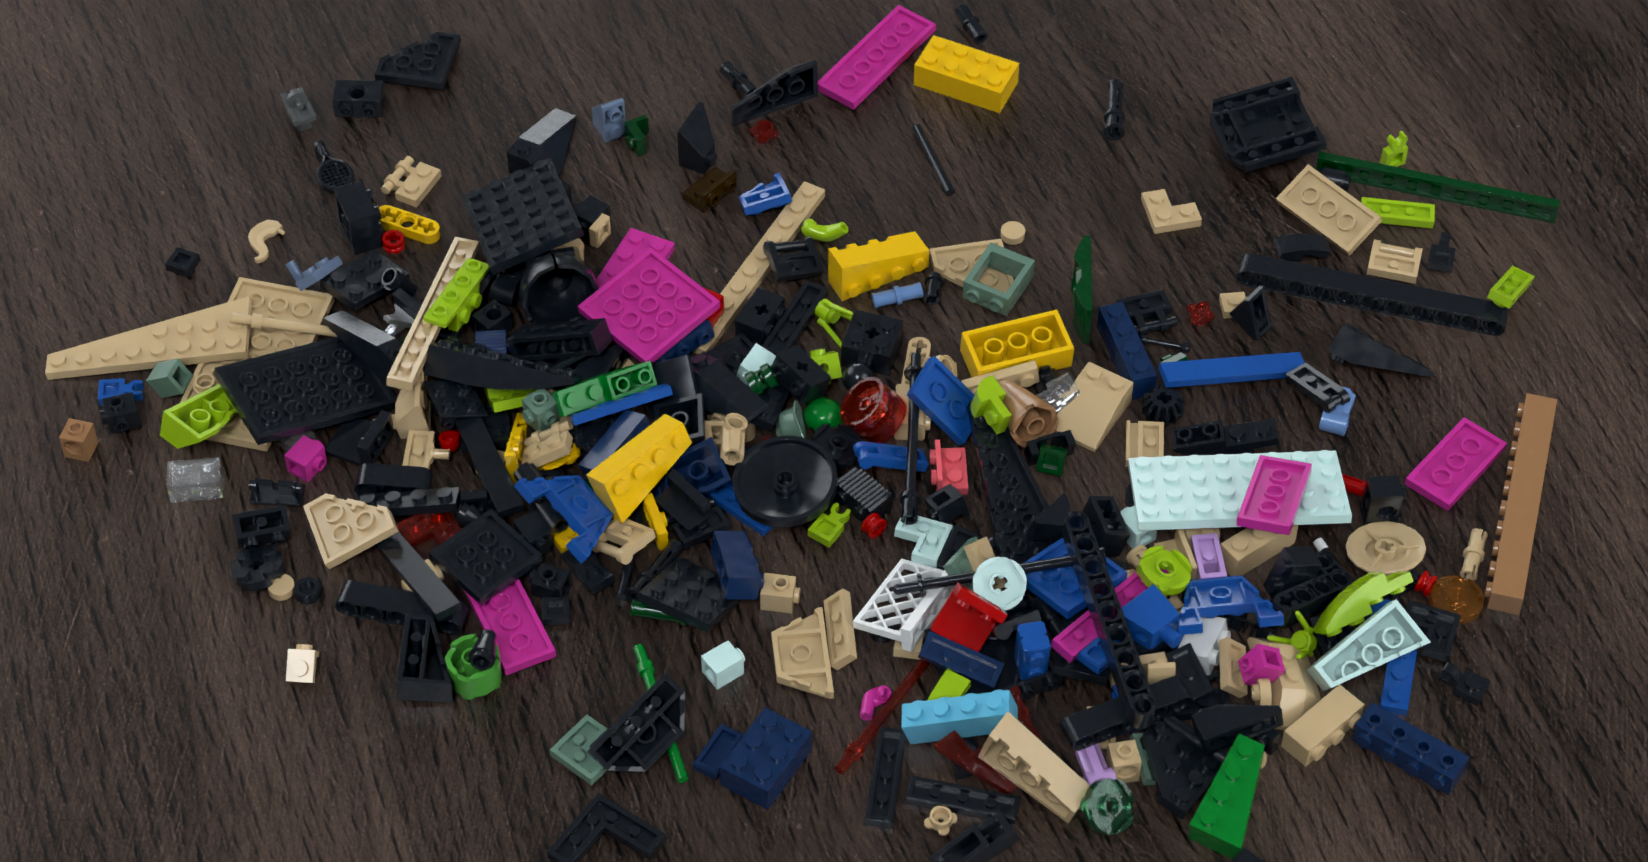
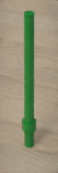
M637 644L633 647L638 661L636 667L639 676L644 679L648 690L656 682L653 675L655 669L652 661L647 657L644 645ZM675 741L667 751L678 783H684L688 780V776Z

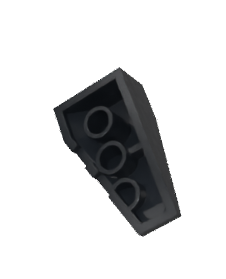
M817 61L803 62L782 70L731 106L732 126L740 125L817 97Z

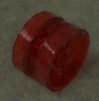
M868 377L860 380L846 394L841 404L840 416L846 425L868 442L880 443L891 437L901 426L906 415L907 406L905 400L880 379Z

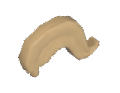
M266 220L258 223L250 230L248 235L249 243L259 255L255 257V263H262L269 257L268 247L264 242L267 238L275 237L278 233L285 235L283 226L278 221Z

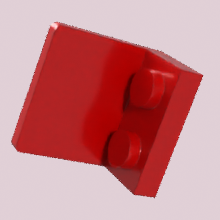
M957 582L931 624L930 629L947 639L979 652L997 621L1003 624L1008 614L1004 609Z

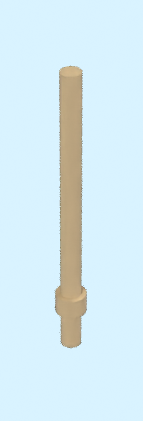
M252 313V315L231 314L230 323L251 325L250 328L261 329V327L337 337L334 332L324 325L262 317L263 314Z

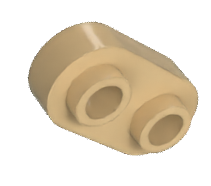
M1269 678L1257 679L1256 684H1252L1251 694L1255 705H1271L1272 691Z

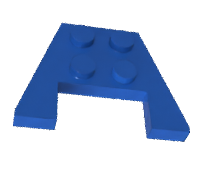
M580 475L555 476L552 480L538 477L533 481L521 478L514 485L529 504L543 496L551 502L553 509L565 518L573 531L578 533V536L571 539L566 547L581 564L584 563L614 514Z
M1242 575L1190 580L1184 597V606L1181 609L1180 620L1178 621V632L1181 635L1203 633L1201 617L1215 618L1218 615L1228 614L1240 616L1249 612H1254L1259 627L1284 625V614L1281 611L1276 612L1273 609V604L1268 599L1263 600L1259 596V591Z

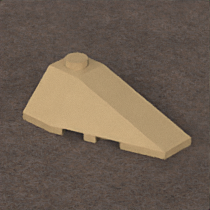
M426 361L412 391L400 390L395 403V414L391 415L393 429H397L401 439L408 438L409 430L431 431V401L427 398L428 391L424 381H432V377L424 375Z

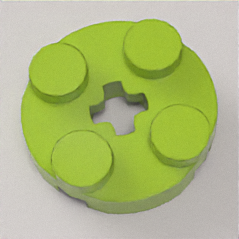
M1154 546L1143 553L1136 569L1137 575L1148 588L1151 585H1155L1165 597L1183 592L1191 579L1192 567L1189 560L1175 549L1170 552L1163 550L1165 546ZM1160 568L1163 570L1168 569L1170 571L1169 574L1162 572Z

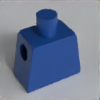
M1151 585L1122 607L1131 636L1137 643L1147 649H1153L1163 641L1172 649L1181 643L1183 636L1176 631L1180 615L1155 585Z

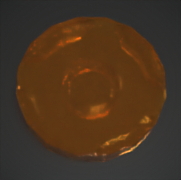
M1446 576L1434 584L1430 594L1431 606L1460 614L1459 624L1468 623L1478 618L1484 604L1482 589L1470 579L1468 581L1461 579L1462 576Z

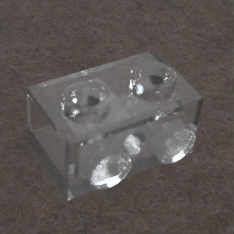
M220 457L167 462V490L170 502L223 498V470Z

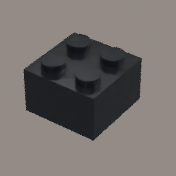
M362 181L335 188L334 193L339 222L353 254L357 255L381 248V237L384 231L378 220H381L382 216L378 205L373 206L374 198L371 190H366Z

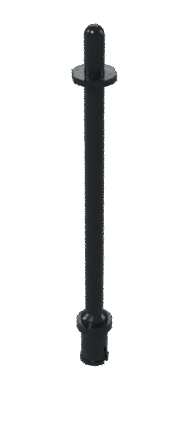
M919 352L912 353L911 366L904 370L905 379L910 381V388L923 368L921 367V355ZM910 398L905 491L900 494V503L902 504L901 522H905L907 525L915 524L918 521L917 506L920 503L921 496L916 492L919 407Z
M1100 547V551L1106 564V555L1104 547ZM1070 556L1019 564L1025 574L1073 567ZM976 571L924 580L919 573L917 574V581L896 584L893 586V592L899 595L919 591L920 597L923 598L925 590L954 586L957 582L960 584L972 583Z

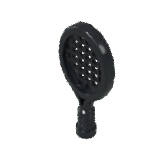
M319 140L315 142L314 148L323 160L317 169L319 185L325 191L335 194L334 189L338 188V186L342 187L341 185L345 186L354 183L352 168L346 162L330 157L324 141Z

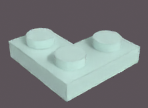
M918 515V521L915 524L907 525L905 522H901L900 517L894 536L916 542L911 561L937 568L953 525Z

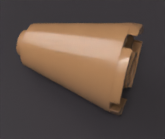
M1006 382L1001 385L1006 392L1003 404L1012 414L1008 423V429L1013 440L1018 445L1026 447L1027 441L1055 432L1059 418L1056 416L1057 411L1051 404L1015 382Z

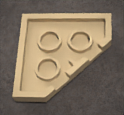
M1002 239L930 248L929 256L933 271L940 273L943 278L963 287V281L990 242L1004 247ZM988 267L978 282L1006 293L1014 279L1013 276Z
M324 494L303 506L324 564L329 570L399 532L391 511L385 506H371L358 500L336 498L335 495Z

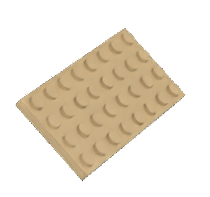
M239 277L228 300L230 302L250 297L252 303L251 315L252 313L263 314L262 317L324 325L322 320L329 315L335 301L334 297L328 293L307 289L300 291L296 287ZM261 327V329L250 328L248 358L199 363L180 403L196 395L193 391V382L199 374L209 373L214 376L215 367L317 342L319 335ZM238 413L217 434L205 439L266 452L271 445V442L257 445Z

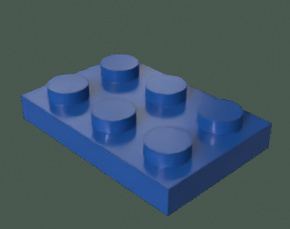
M935 356L930 357L908 391L907 396L958 446L965 444L972 432L967 406L969 401L973 399L974 394Z

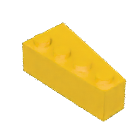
M915 231L889 236L886 241L879 242L877 239L868 240L867 245L857 246L856 243L848 244L846 249L838 250L837 247L828 248V282L841 301L856 297L869 290L877 289L882 285L900 280L905 276L920 272L929 267V249Z

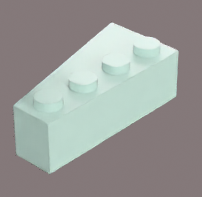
M1397 599L1385 604L1306 670L1319 687L1325 691L1430 643V640Z

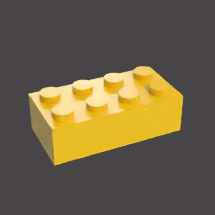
M935 35L932 36L914 65L915 86L997 113L1001 112L1018 84V62Z
M1052 310L962 332L960 351L972 378L1034 360L1036 361L1038 372L1040 367L1050 365V369L1055 368V370L1071 367L1074 346L1058 310Z

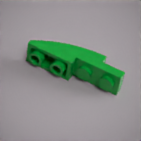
M645 361L571 384L569 387L554 391L553 395L560 417H565L604 402L614 401L657 385L651 361Z

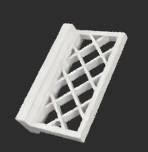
M901 558L853 620V628L900 641L903 650L912 652L924 636V630L930 628L955 585L925 590L926 595L923 598L915 599L912 595L919 593V591L899 595L893 591L890 592L889 588L896 584L917 581V574L919 573L922 575L923 580L930 577L948 576L945 570ZM904 569L915 572L905 576L901 575ZM907 596V598L909 599L907 601L896 603L894 600L896 598ZM888 600L891 604L879 608L877 607L878 603ZM912 607L914 609L913 612L903 615L900 612V610ZM892 612L896 614L895 617L887 619L882 617V615ZM876 616L879 620L871 623L864 621L865 619ZM900 623L902 625L899 631L888 628V626Z

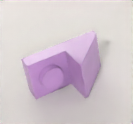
M1218 533L1191 535L1190 543L1197 564L1196 578L1227 577Z

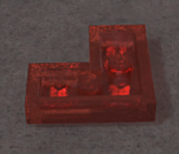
M450 512L419 514L396 524L398 531L412 547L430 538H433L439 546L461 530Z

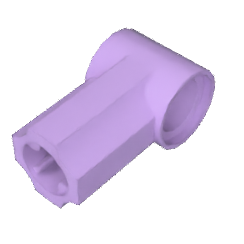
M1099 744L1076 751L1075 755L1083 772V779L1093 788L1088 796L1089 798L1118 790L1115 773L1111 767L1108 768Z

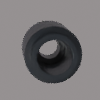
M1325 166L1323 169L1317 168L1318 172L1340 188L1349 190L1351 176H1347L1346 170Z

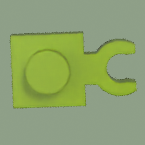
M1403 131L1399 132V136L1396 139L1392 135L1387 137L1389 145L1382 149L1380 164L1395 167L1405 164L1408 146L1406 145L1408 138Z
M839 503L833 504L829 516L822 513L810 526L808 537L830 548L843 533L844 524L850 520L851 510L847 509L845 513L839 514Z

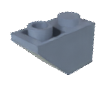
M623 98L592 107L593 125L604 142L625 135L624 122H626Z

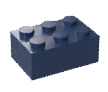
M764 707L720 766L721 786L768 810L811 752L812 731Z

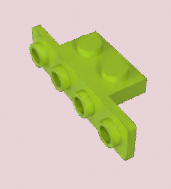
M467 258L426 312L424 322L442 328L448 326V329L458 332L461 326L469 321L473 310L477 309L481 304L480 282L490 270L489 265L472 258Z

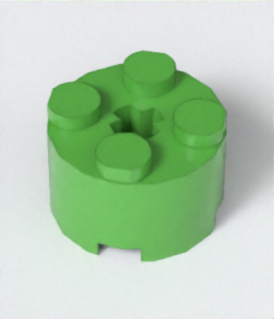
M476 634L461 636L453 641L447 656L445 655L446 668L452 688L463 699L467 700L489 694L499 688L502 682L501 659L496 644V661L489 669L478 670L470 664L469 652L478 640Z

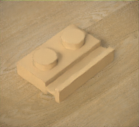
M1130 420L1126 421L1125 467H1128V458L1164 457V422L1138 421V423H1130Z

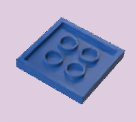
M1063 537L1024 563L1069 556ZM1106 557V567L1115 588L1127 579V572ZM1073 567L1025 574L1027 578L1026 588L1066 619L1071 618L1087 607Z

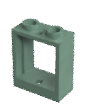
M990 242L963 281V298L1007 316L1034 277L1035 260ZM988 267L1015 277L1006 293L978 282Z

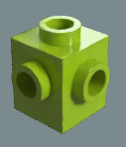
M825 348L810 351L811 355L809 356L819 366L822 364V369L832 377L831 379L842 377L838 352H825Z

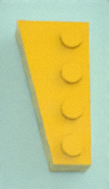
M664 414L586 475L596 495L614 514L612 518L623 524L692 442L683 422Z

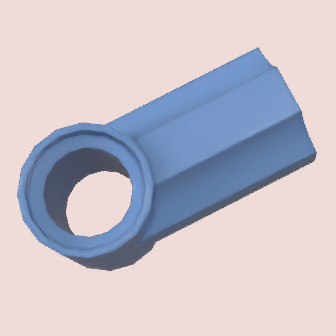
M1346 387L1342 388L1348 392L1350 401L1344 405H1337L1336 409L1330 413L1323 411L1319 430L1344 437L1356 397L1351 392V389Z

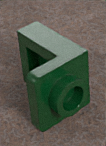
M642 115L624 122L626 145L629 149H633L638 157L646 154V137L644 135L649 133L648 118L646 115Z

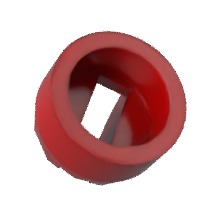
M454 430L442 432L439 435L441 448L450 449V453L455 452L460 447L459 433Z

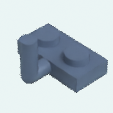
M339 256L331 260L325 257L301 272L294 259L285 265L295 279V284L302 291L343 263Z

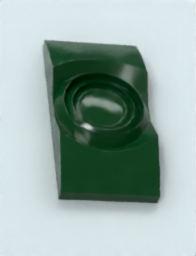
M1084 236L1074 255L1075 266L1071 291L1073 293L1075 316L1071 322L1082 343L1089 344L1092 318L1091 236Z

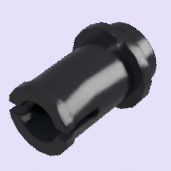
M931 272L924 279L926 285L924 301H927V304L935 305L940 301V290L944 284V279L940 273Z

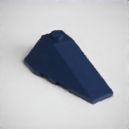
M710 437L686 449L649 494L652 493L655 499L669 487L667 475L674 469L701 494L710 493L731 482L730 469L728 464H725L724 460L720 458L721 449L715 440Z

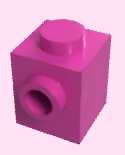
M305 435L284 455L287 472L306 482H309L317 472L322 471L327 463L324 445L320 441L312 440Z
M1257 644L1238 660L1243 682L1247 685L1252 686V684H1256V680L1260 678H1269L1270 683H1273L1285 672L1278 648Z

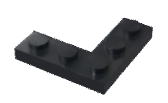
M598 793L546 853L547 858L553 862H579L605 832L650 860L665 843L666 834Z

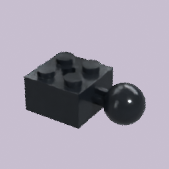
M855 309L841 345V366L846 367L842 374V382L849 392L853 394L868 392L874 384V373L890 376L903 341L904 320Z

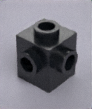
M133 392L102 399L104 409L99 410L102 424H108L110 434L141 427Z

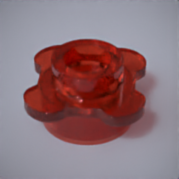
M760 120L755 124V127L750 129L751 135H755L759 143H766L771 138L778 137V131L774 130L773 123L768 120Z
M1202 301L1195 305H1187L1186 310L1190 313V320L1195 325H1205L1215 317V314L1210 310V303L1207 301Z

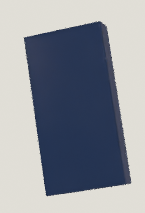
M720 724L693 762V769L717 781L720 777V766L744 734Z

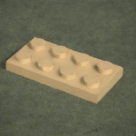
M1309 164L1276 198L1279 205L1318 234L1325 235L1329 242L1348 256L1382 222L1378 214Z

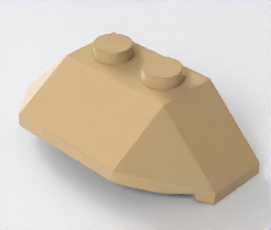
M1249 637L1247 642L1250 650L1257 644L1280 650L1285 672L1271 683V705H1280L1284 725L1274 729L1286 730L1321 700L1317 684L1306 670L1311 666L1308 657L1297 659L1296 655L1300 651L1293 645L1273 642L1265 638Z

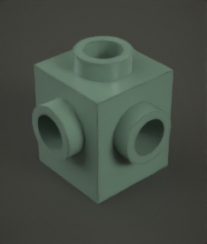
M544 388L531 392L522 399V416L526 423L531 425L535 431H544L551 428V424L560 421L554 395L549 394Z

